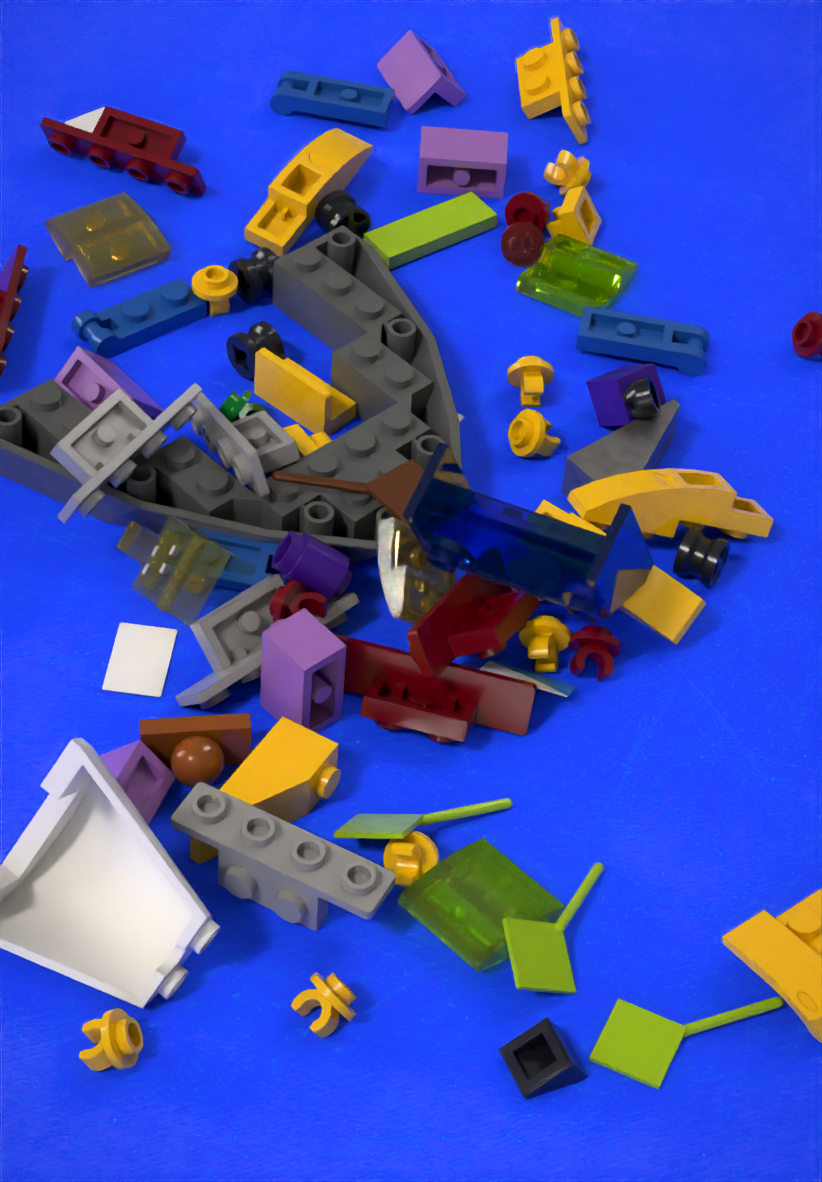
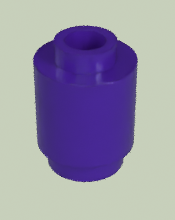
M294 531L289 532L279 544L272 559V568L280 571L281 579L287 582L291 580L303 582L306 585L307 592L319 593L327 600L332 596L340 597L347 589L353 574L352 570L348 569L350 563L348 556L308 533L299 535Z

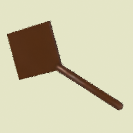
M413 459L368 483L284 471H275L272 475L276 481L370 494L406 528L453 503L455 500L453 495Z

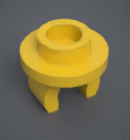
M561 150L558 154L556 165L551 162L547 163L543 177L551 184L560 185L559 193L566 197L569 189L585 186L586 188L592 175L588 170L590 161L583 156L576 160L573 154L566 150Z
M211 265L198 270L193 275L192 290L199 298L204 299L206 302L209 301V314L211 317L229 313V298L234 296L238 290V279L229 269L219 265Z
M525 356L518 359L516 363L507 369V380L512 386L520 388L521 407H540V395L544 393V386L554 379V368L549 362L544 361L538 356Z
M525 409L510 423L508 439L512 451L517 456L528 458L538 453L549 457L561 443L559 438L546 434L552 425L548 420L544 419L539 411Z
M537 616L527 621L526 627L519 631V641L528 648L529 659H536V673L557 672L558 652L568 647L571 631L555 617Z
M411 831L403 839H391L387 843L383 854V862L385 868L395 872V885L415 888L426 884L435 876L439 868L440 857L435 843L427 835L418 831Z
M315 972L310 977V980L317 989L302 991L294 998L291 1007L302 1017L306 1016L314 1007H322L320 1017L309 1026L320 1038L327 1037L336 1029L340 1014L348 1021H351L357 1015L350 1006L357 999L356 995L334 972L326 979L318 972Z
M120 1008L106 1011L102 1019L88 1021L83 1025L82 1032L94 1044H98L91 1049L80 1051L79 1058L93 1071H101L111 1065L119 1070L133 1067L137 1062L139 1052L143 1048V1035L138 1022L133 1017H129Z

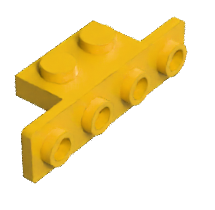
M559 17L550 20L553 42L541 48H533L523 56L516 58L521 108L529 120L562 106L563 117L579 145L588 142L586 126L591 124V120L582 102L587 99V93L579 78L580 75L584 74L582 64L576 54L580 50V45L571 27L565 29Z

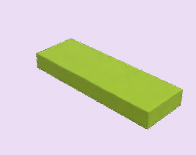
M471 191L364 233L363 240L374 247L390 270L495 228L498 214Z

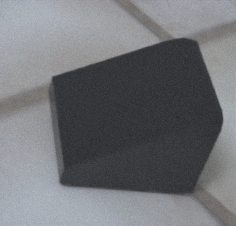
M548 1017L498 1049L523 1097L527 1100L578 1083L588 1076L565 1033Z

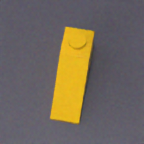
M282 716L220 788V791L284 821L293 822L306 816L321 797L328 799L335 791L341 776V770L337 768L339 744ZM190 836L191 860L200 864L218 856L217 848Z

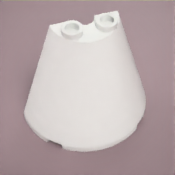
M81 737L71 739L40 785L49 793L48 797L0 865V948L143 1009L158 993L166 1000L175 993L189 973L182 964L192 951L200 955L215 938L221 926L212 920L210 912L94 747Z

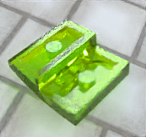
M559 233L541 245L538 261L519 274L515 291L582 317L584 306L610 310L637 273L639 264Z
M484 838L456 851L432 867L405 889L397 901L398 904L478 973L510 958L502 919L515 918L556 923L564 908V905Z

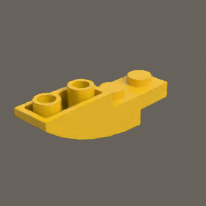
M338 128L331 129L318 136L305 146L268 186V199L244 228V239L261 248H269L279 257L285 256L314 219L318 203L329 193L346 188L372 154L374 146Z
M650 469L617 474L573 489L567 498L582 519L600 530H607L610 525L625 528L629 533L644 539H652L654 534L673 538L678 523L688 528L694 527L702 530L705 525L717 527L725 534L740 539L747 538L748 534L767 538L774 521L755 500L738 497L737 492L719 473L695 469Z
M544 499L514 539L526 550L530 547L536 548L543 556L552 559L560 571L594 591L605 602L675 645L678 644L706 605L702 598L624 544L572 512L568 514Z

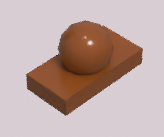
M250 713L140 720V740L168 769L172 768L176 780L183 785L194 788L197 783L203 782L211 786L220 778L224 765L242 764L250 755Z

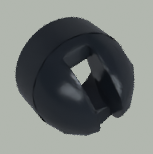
M648 376L628 384L623 390L622 401L632 400L634 404L625 409L629 415L635 418H648L661 413L659 396L651 377Z

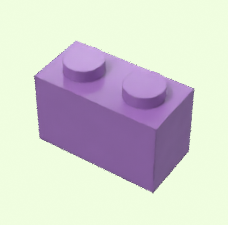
M422 126L417 192L461 196L472 191L478 197L503 199L507 169L508 133Z
M305 608L286 619L277 620L267 630L262 632L260 705L277 721L284 716L318 733L342 718L347 646Z

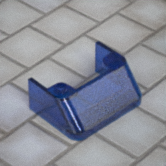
M440 442L403 513V517L422 549L428 554L426 560L434 567L448 573H454L457 568L567 607V611L570 614L589 623H595L598 618H610L645 584L654 565L631 506L623 503L620 504L606 536L472 491L449 445Z

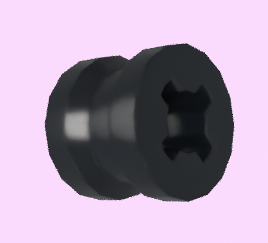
M338 190L326 195L318 203L314 214L318 226L328 233L344 225L362 239L364 233L370 228L371 220L369 214L361 206H357L355 199L347 191Z
M259 248L251 253L249 259L241 257L229 264L228 269L238 279L236 294L246 303H252L262 298L264 291L273 293L274 261L278 257L269 248Z
M264 321L252 325L247 334L239 332L228 337L226 341V350L232 366L238 374L246 379L255 377V353L258 350L266 348L281 359H285V350L279 334L274 327Z
M691 527L685 534L677 551L673 573L683 577L689 574L699 578L701 584L712 588L719 579L726 563L730 542L722 538L708 539L704 536L703 531Z

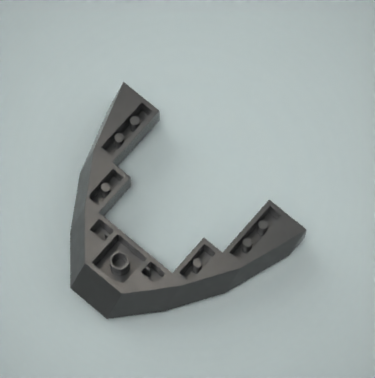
M342 225L274 261L273 305L334 351L332 352L331 386L357 403L356 416L364 421L362 424L281 471L368 483L413 459L455 497L453 503L406 528L370 494L276 481L273 479V476H270L266 479L270 494L259 497L252 488L248 489L246 486H242L235 477L183 435L158 449L149 459H146L142 454L133 460L137 465L134 472L118 488H115L111 483L107 484L101 490L106 494V497L89 515L106 523L171 537L174 524L257 542L279 544L291 531L299 535L308 533L348 556L350 559L349 564L352 565L390 552L464 506L460 423L435 336L374 247ZM52 379L0 405V476L66 505L72 495L83 485L50 452L62 438L91 412Z

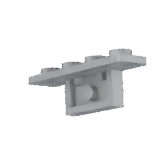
M195 382L155 420L151 419L120 388L111 394L62 438L50 452L83 485L72 495L57 518L66 524L77 512L84 518L87 517L106 497V494L101 490L107 484L111 483L115 488H118L137 468V465L133 462L136 457L142 454L146 459H149L168 439L163 433L170 426L179 431L193 417L198 409L192 403L203 389Z
M202 392L193 401L192 404L198 410L189 421L197 436L203 434L210 451H218L226 469L233 467L239 483L242 486L248 484L259 497L270 494L265 476H272L275 471H281L288 464L301 459L296 442L265 410L231 423Z
M279 574L266 577L189 625L214 672L175 696L180 707L199 704L201 709L209 708L226 699L230 695L227 687L238 680L246 683L261 676L262 632L273 624V616H271L269 611L270 602L275 591L281 586L285 587ZM355 592L343 594L338 598L333 596L327 600V615L325 618L312 615L330 630L348 619L345 611L360 601Z
M199 782L194 786L171 816L173 828L218 849L219 885L225 887L232 895L238 898L250 899L275 911L282 919L291 923H300L314 931L318 930L328 916V902L368 920L374 916L395 885V872L203 782Z

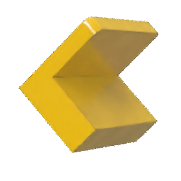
M262 348L255 353L254 394L314 434L325 432L329 436L356 417L357 403L296 362L288 357L283 360L266 348Z

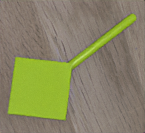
M503 798L429 814H357L334 832V838L403 839L417 826H426L511 808L513 802L510 798Z
M597 862L593 865L556 923L515 918L502 919L516 989L569 995L577 993L563 932L604 871L602 863Z
M776 996L681 1025L618 998L590 1054L589 1061L659 1090L683 1037L780 1008L783 1005V999Z

